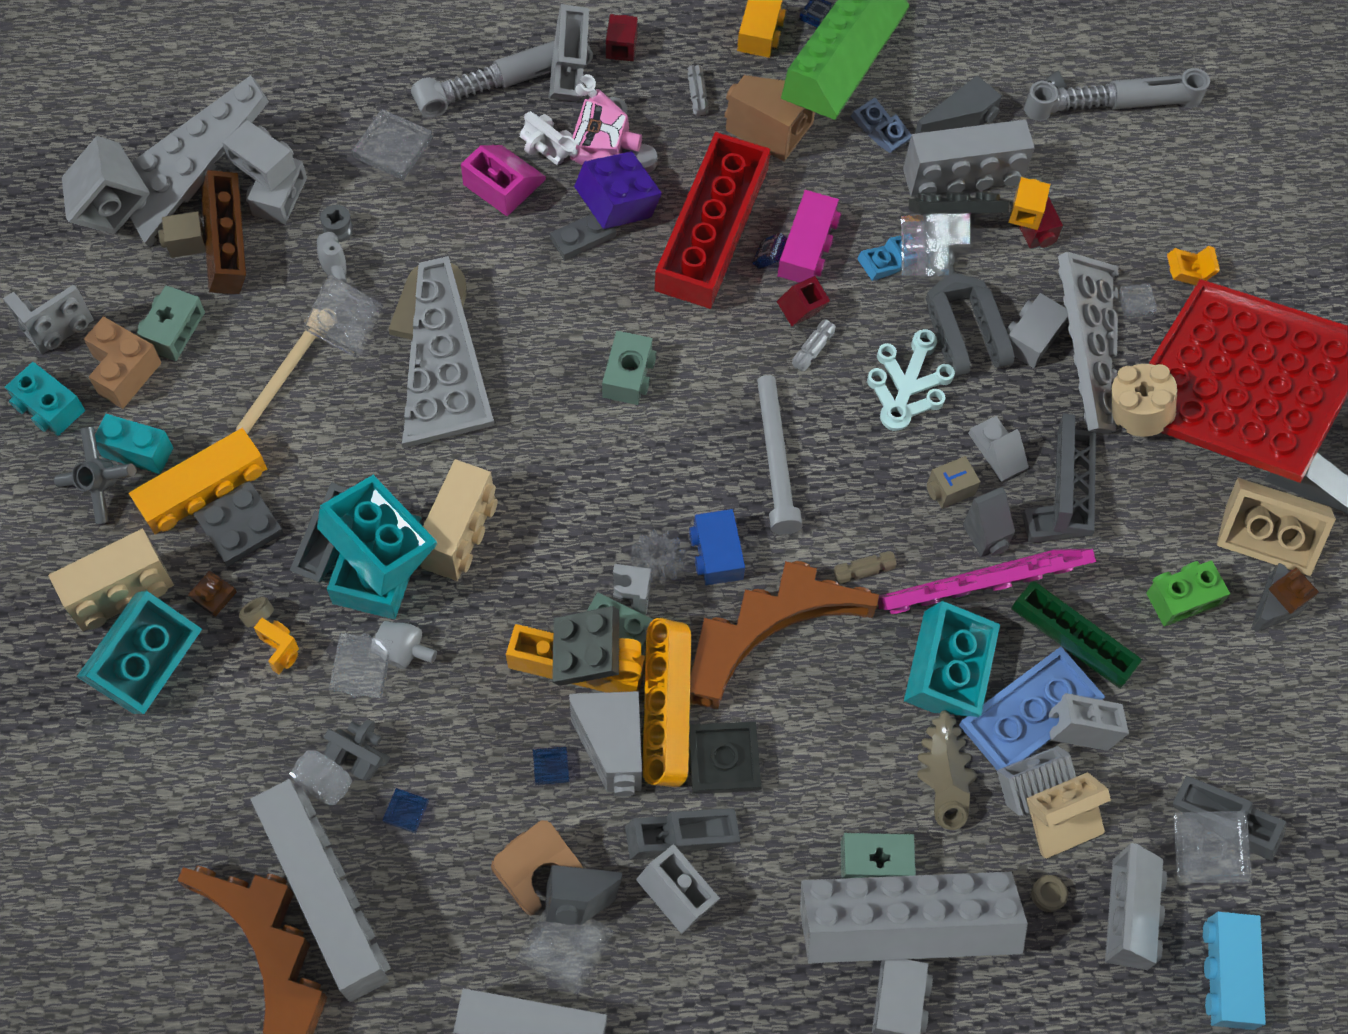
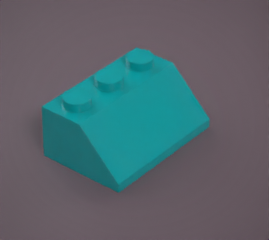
M374 475L320 505L317 529L380 597L406 581L437 545V541Z
M944 601L924 611L904 702L932 713H941V711L946 710L951 715L981 716L1000 624Z

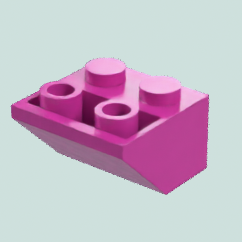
M480 145L461 163L463 185L506 216L510 215L546 180L545 175L503 145Z

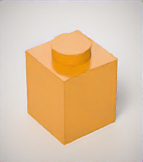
M1021 177L1015 194L1009 223L1038 230L1045 211L1051 184Z

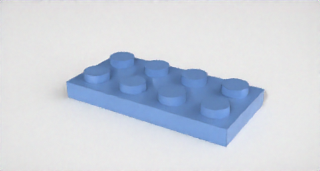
M1060 646L984 703L981 716H967L961 720L959 726L994 768L999 770L1030 757L1051 741L1049 732L1058 724L1059 716L1056 719L1049 718V713L1062 700V696L1065 693L1103 700L1105 696Z

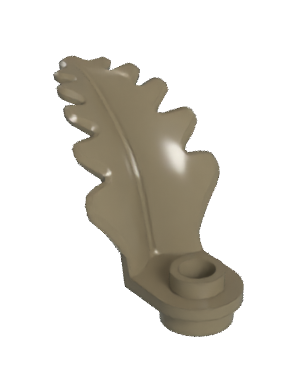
M943 710L938 718L932 719V723L936 727H928L926 729V733L932 739H922V746L929 749L930 752L920 753L918 760L927 765L928 768L919 770L917 776L934 789V817L936 822L945 829L957 830L968 819L970 803L968 788L977 778V773L972 769L964 767L971 761L972 757L969 753L959 752L966 745V741L964 738L956 739L961 734V728L953 727L956 719L951 718L949 712ZM956 808L953 814H945L947 810Z

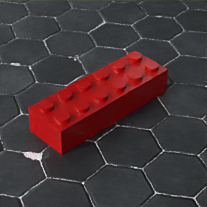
M714 133L656 268L654 291L705 308H712L768 171L770 148L722 133Z

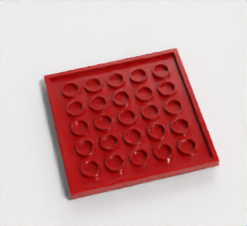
M1200 279L1149 362L1152 365L1162 364L1167 366L1177 384L1176 416L1174 421L1165 426L1161 433L1301 483L1348 396V326Z

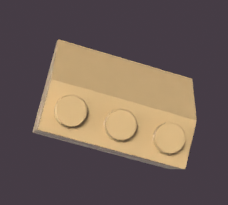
M1237 478L1226 504L1217 546L1274 565L1281 563L1290 570L1297 567L1302 574L1311 576L1336 518L1331 507Z

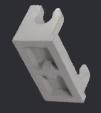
M614 564L613 597L629 600L631 602V609L646 616L650 596L651 569Z
M1065 693L1062 696V700L1049 713V718L1056 719L1059 716L1058 724L1049 732L1052 741L1108 751L1129 734L1123 704Z

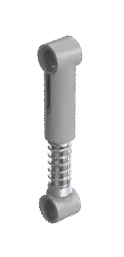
M554 41L495 60L492 66L490 65L489 68L485 67L484 71L478 69L476 74L470 72L469 76L463 74L461 79L456 77L455 81L449 79L441 83L434 78H423L412 86L411 93L424 118L432 119L441 116L447 110L448 103L455 102V98L461 100V96L466 95L468 97V94L472 92L475 95V91L480 90L483 92L484 88L490 90V86L493 85L496 88L498 86L506 88L550 73ZM588 43L586 65L593 58V52Z
M1191 68L1187 69L1183 75L1111 81L1110 84H1106L1105 87L1103 85L1098 87L1092 85L1090 88L1084 86L1081 89L1078 86L1075 90L1072 87H1069L1068 90L1056 88V86L1048 81H1038L1030 88L1024 105V111L1031 119L1042 121L1049 118L1051 113L1064 111L1065 109L1069 110V107H1073L1076 110L1077 106L1083 109L1084 106L1091 108L1092 105H1095L1098 108L1100 104L1111 109L1180 104L1186 108H1193L1201 103L1210 84V77L1201 69Z

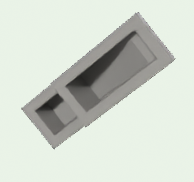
M565 4L560 5L553 49L549 99L577 102L582 97L576 93L575 88L578 84L583 85L580 78L583 76V69L586 66L589 8Z

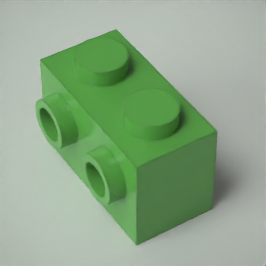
M1212 560L1200 564L1198 561L1192 562L1184 566L1181 572L1173 575L1170 572L1162 573L1152 580L1153 584L1146 592L1164 627L1221 606L1230 595Z

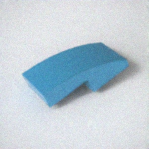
M910 233L889 238L885 246L863 250L857 259L873 281L915 265L924 260L927 255L913 234Z

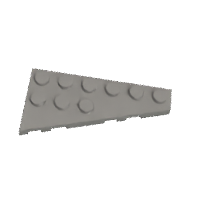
M251 75L131 162L150 192L148 197L130 216L139 235L147 246L151 247L157 241L155 236L158 230H161L163 227L162 217L173 215L182 203H187L204 183L207 170H214L217 167L214 163L225 152L222 142L246 120L252 123L268 104V99Z
M1066 252L1058 255L1060 266L1058 272L1063 283V301L1070 323L1068 330L1074 346L1075 353L1073 358L1078 369L1079 392L1083 398L1085 410L1084 421L1089 432L1108 434L1116 431V423L1112 416L1111 389L1112 382L1117 376V370L1112 369V358L1117 356L1118 315L1113 309V300L1118 299V288L1113 287V277L1118 276V266Z
M449 256L420 262L418 265L413 337L407 382V401L404 414L405 423L402 436L403 448L495 426Z

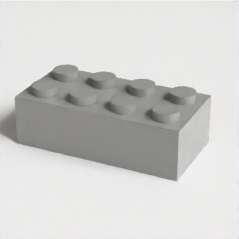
M1026 119L912 134L903 167L910 196L917 197V193L923 192L939 194L961 192L969 189L985 190L999 185L1014 186L1020 182L1021 177H1025L1035 147Z

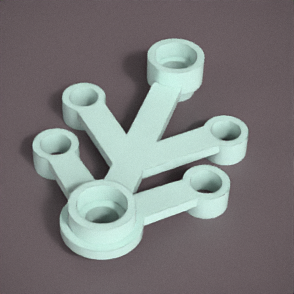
M928 329L920 330L914 334L911 343L914 353L905 375L895 359L897 351L893 345L882 344L878 349L877 359L880 363L884 364L898 390L895 400L885 385L887 375L884 370L874 368L868 374L867 384L875 390L883 405L880 413L881 422L889 430H902L909 425L912 416L928 410H939L944 404L945 394L939 389L930 390L925 399L907 404L911 395L940 384H950L955 374L954 368L951 365L941 364L935 373L917 379L925 356L931 355L937 344L935 334ZM920 338H926L930 342H923ZM882 352H889L892 356L886 357ZM946 372L949 374V377H943L940 373ZM878 376L882 381H874L872 377ZM937 397L940 402H933L930 398ZM891 412H898L901 414V417H894Z

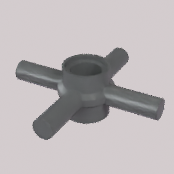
M94 427L80 428L85 461L76 464L71 473L56 475L54 483L57 487L75 485L80 491L91 492L96 524L108 523L109 518L104 490L113 487L119 478L135 476L136 467L134 464L115 466L109 460L99 459Z

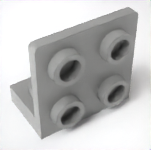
M75 285L70 286L36 309L28 299L21 301L14 291L3 298L21 331L41 354L59 347L63 340L75 332L83 331L94 320Z

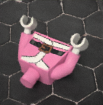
M586 74L582 76L580 80L586 84L587 88L582 84H578L575 88L576 93L580 96L589 95L590 97L589 100H584L573 137L565 135L558 141V144L563 146L557 149V156L564 159L570 155L571 160L583 165L584 161L621 154L623 149L639 152L642 134L629 132L628 116L600 89L595 90L596 81L591 75Z

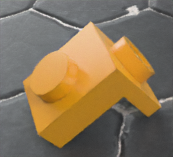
M1207 246L1198 254L1174 248L1167 254L1173 280L1197 285L1200 279L1207 281L1220 271L1215 248Z
M261 618L254 626V629L260 640L276 649L268 662L272 670L279 675L284 668L288 669L294 664L298 657L297 651L299 647L294 637L289 635L290 630L276 620L270 623L266 619Z

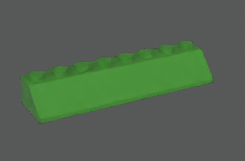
M837 0L788 68L781 99L836 120L909 8L907 0Z

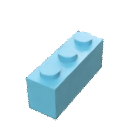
M1216 912L1207 919L1203 926V940L1205 943H1208L1209 957H1206L1204 963L1205 977L1210 979V993L1207 994L1205 1000L1206 1013L1211 1015V1026L1255 1030L1266 1025L1260 916Z

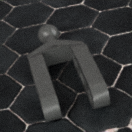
M948 247L937 248L932 254V263L942 271L944 277L927 292L926 301L929 316L945 362L954 368V377L969 374L970 360L949 301L970 298L975 317L995 368L1012 365L1014 362L1012 344L991 290L987 288L983 280L958 273L955 274L952 266L955 262V254L952 249Z

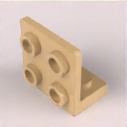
M1088 772L1026 798L1040 853L1044 858L1052 857L1098 837L1105 832L1099 806L1111 801L1109 790Z

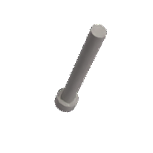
M764 375L757 379L774 502V510L769 513L770 528L773 533L778 535L792 534L798 532L803 527L801 511L793 506L776 379L772 375Z

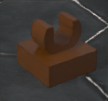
M1297 567L1272 584L1268 589L1290 614L1319 593Z
M209 570L188 594V597L216 617L237 591L233 586Z

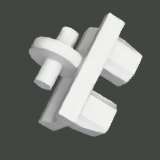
M531 111L526 113L524 116L525 125L520 133V138L526 141L525 152L529 155H535L540 152L558 166L564 160L559 158L556 153L557 149L563 146L559 145L558 141L565 135L573 137V135L567 130L556 131L553 128L554 123L552 119L546 114L538 117Z

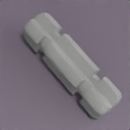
M699 64L696 66L691 65L688 67L687 74L688 81L690 82L689 88L693 103V113L696 116H705L708 114L709 106L706 99L707 93L705 79L703 78V67Z
M826 319L822 320L817 326V330L813 331L803 344L802 350L798 351L793 357L792 365L800 371L807 370L811 364L810 361L816 358L826 345V341L835 333V325Z

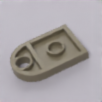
M451 263L463 307L467 295L466 279L463 272ZM418 266L408 275L389 326L390 335L412 340Z

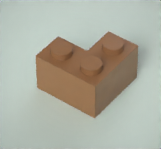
M104 316L84 338L92 356L101 361L89 376L91 383L98 395L122 409L162 363L153 344Z

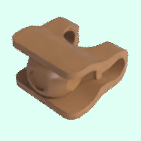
M546 820L539 821L528 831H524L505 846L504 850L494 857L491 863L492 872L522 910L530 916L542 907L540 899L532 887V876L537 868L548 865L583 867L557 830Z

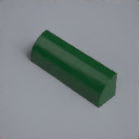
M1032 581L1011 608V610L1119 689L1122 688L1143 660L1035 581Z

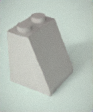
M96 136L62 176L65 213L68 222L115 234L150 194L120 143L100 136Z
M639 691L569 694L571 722L606 791L614 792L615 796L620 797L632 796L635 794V791H641L642 763Z

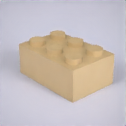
M456 459L454 460L423 525L428 533L437 541V545L421 563L422 569L458 581L462 572L466 573L469 570L473 555L470 553L474 544L479 545L485 533V527L483 526L487 516L492 517L498 503L494 495L496 486L493 485L490 471Z
M143 528L48 575L64 608L82 631L99 628L106 623L107 619L119 613L121 614L136 592L148 591L158 598L164 595L168 588L174 586L161 558Z

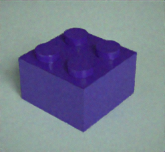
M633 151L584 161L574 185L603 229L651 218L662 195V192Z

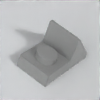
M997 416L970 428L968 434L1001 482L1028 470L1029 466L1018 429L1008 433Z

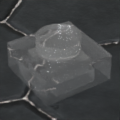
M1150 284L1121 286L1118 294L1124 318L1154 316L1157 307Z

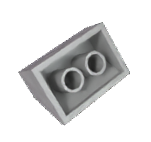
M1130 843L1113 859L1105 963L1148 970L1156 965L1162 957L1163 943L1162 940H1158L1159 926L1163 925L1165 918V907L1160 905L1161 892L1165 891L1167 884V872L1163 871L1162 858L1138 844Z

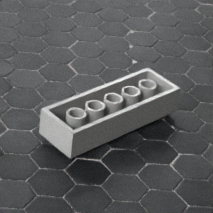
M288 779L250 798L340 992L349 1002H352L388 983L389 980L385 972L391 969L378 943L376 942L372 945L370 942L371 939L375 938V934L362 910L357 913L355 911V908L361 905L347 879L340 880V877L346 874L333 849L330 847L326 850L325 848L331 845L317 816L311 819L312 816L316 815V811L303 787L301 786L296 789L291 780Z
M1012 872L801 880L800 914L808 964L1023 954L1027 920Z

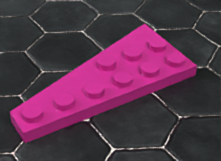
M1053 549L879 595L878 606L879 609L890 610L891 614L902 613L910 610L909 605L921 603V606L932 605L941 602L940 598L952 596V598L962 597L971 594L973 590L981 588L982 590L992 588L993 591L1012 587L1011 582L1021 580L1023 582L1036 581L1043 578L1042 574L1069 572L1073 570V567L1094 563L1096 560L1093 549Z

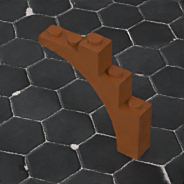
M785 561L778 596H773L768 591L762 589H754L752 591L745 589L737 625L731 624L730 621L724 618L715 617L712 620L704 618L690 676V703L718 709L726 685L738 665L758 644L769 636L794 623L820 616L854 615L873 618L879 594L872 593L869 589L863 587H855L853 589L843 587L832 580L816 581L817 568L810 567L809 564L802 561H794L792 563Z
M196 866L195 870L183 867L177 881L184 888L210 899L228 912L242 928L255 952L264 987L265 1017L263 1034H314L328 997L323 991H320L321 985L305 978H301L299 983H296L311 944L303 937L304 932L297 928L284 925L283 929L280 930L294 894L290 887L286 885L287 880L273 874H267L266 878L255 875L250 888H248L249 883L244 880L229 876L228 880L225 881L216 878V872L202 866Z

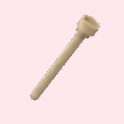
M314 310L310 312L304 321L306 324L304 326L305 332L238 424L236 431L243 427L245 432L249 433L314 339L320 338L321 335H326L332 326L331 321L326 316Z

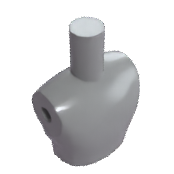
M323 233L317 238V254L323 271L330 278L334 279L337 287L345 286L347 283L345 277L347 267L343 249L335 233Z
M384 621L378 629L372 644V652L379 655L384 661L400 669H406L414 657L433 663L437 657L436 650L420 645L422 630L408 623Z

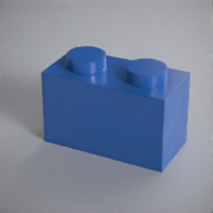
M733 509L696 514L694 527H689L691 545L698 547L699 556H695L697 575H703L705 586L743 580L745 564Z

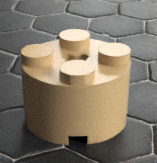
M1138 364L1120 368L1112 384V416L1118 426L1120 424L1131 435L1147 437L1159 434L1165 426L1174 421L1176 416L1177 384L1167 366L1162 364Z

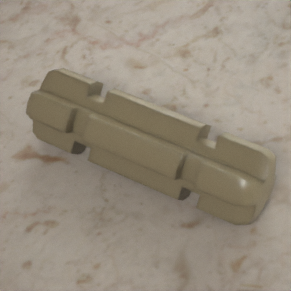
M886 551L879 553V557L872 555L851 561L850 565L847 563L836 565L833 570L837 583L842 584L851 581L850 578L857 580L878 574L879 570L883 572L893 570L897 565L894 553Z

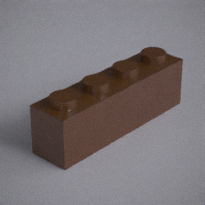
M207 170L201 193L209 293L240 294L246 278L238 173Z

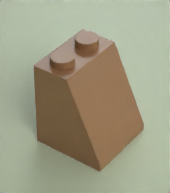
M744 75L737 85L733 84L730 87L726 96L728 100V108L725 112V118H727L726 131L747 142L770 148L771 155L785 161L814 123L815 112L781 99L784 80Z

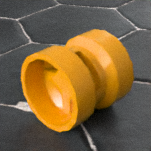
M628 638L619 639V675L607 677L609 680L633 682L641 678V666L637 663L638 658L641 656V643L639 641Z

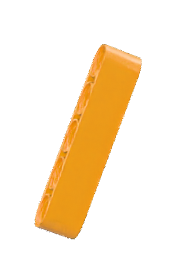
M663 618L653 619L646 633L642 771L643 777L648 784L677 788L685 783L688 776L691 630L685 623Z

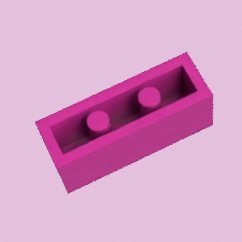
M808 190L804 191L780 259L778 277L799 283L813 276L821 277L825 265V259H821L823 252L829 253L834 237L829 235L831 228L837 230L842 212L837 211L839 199Z

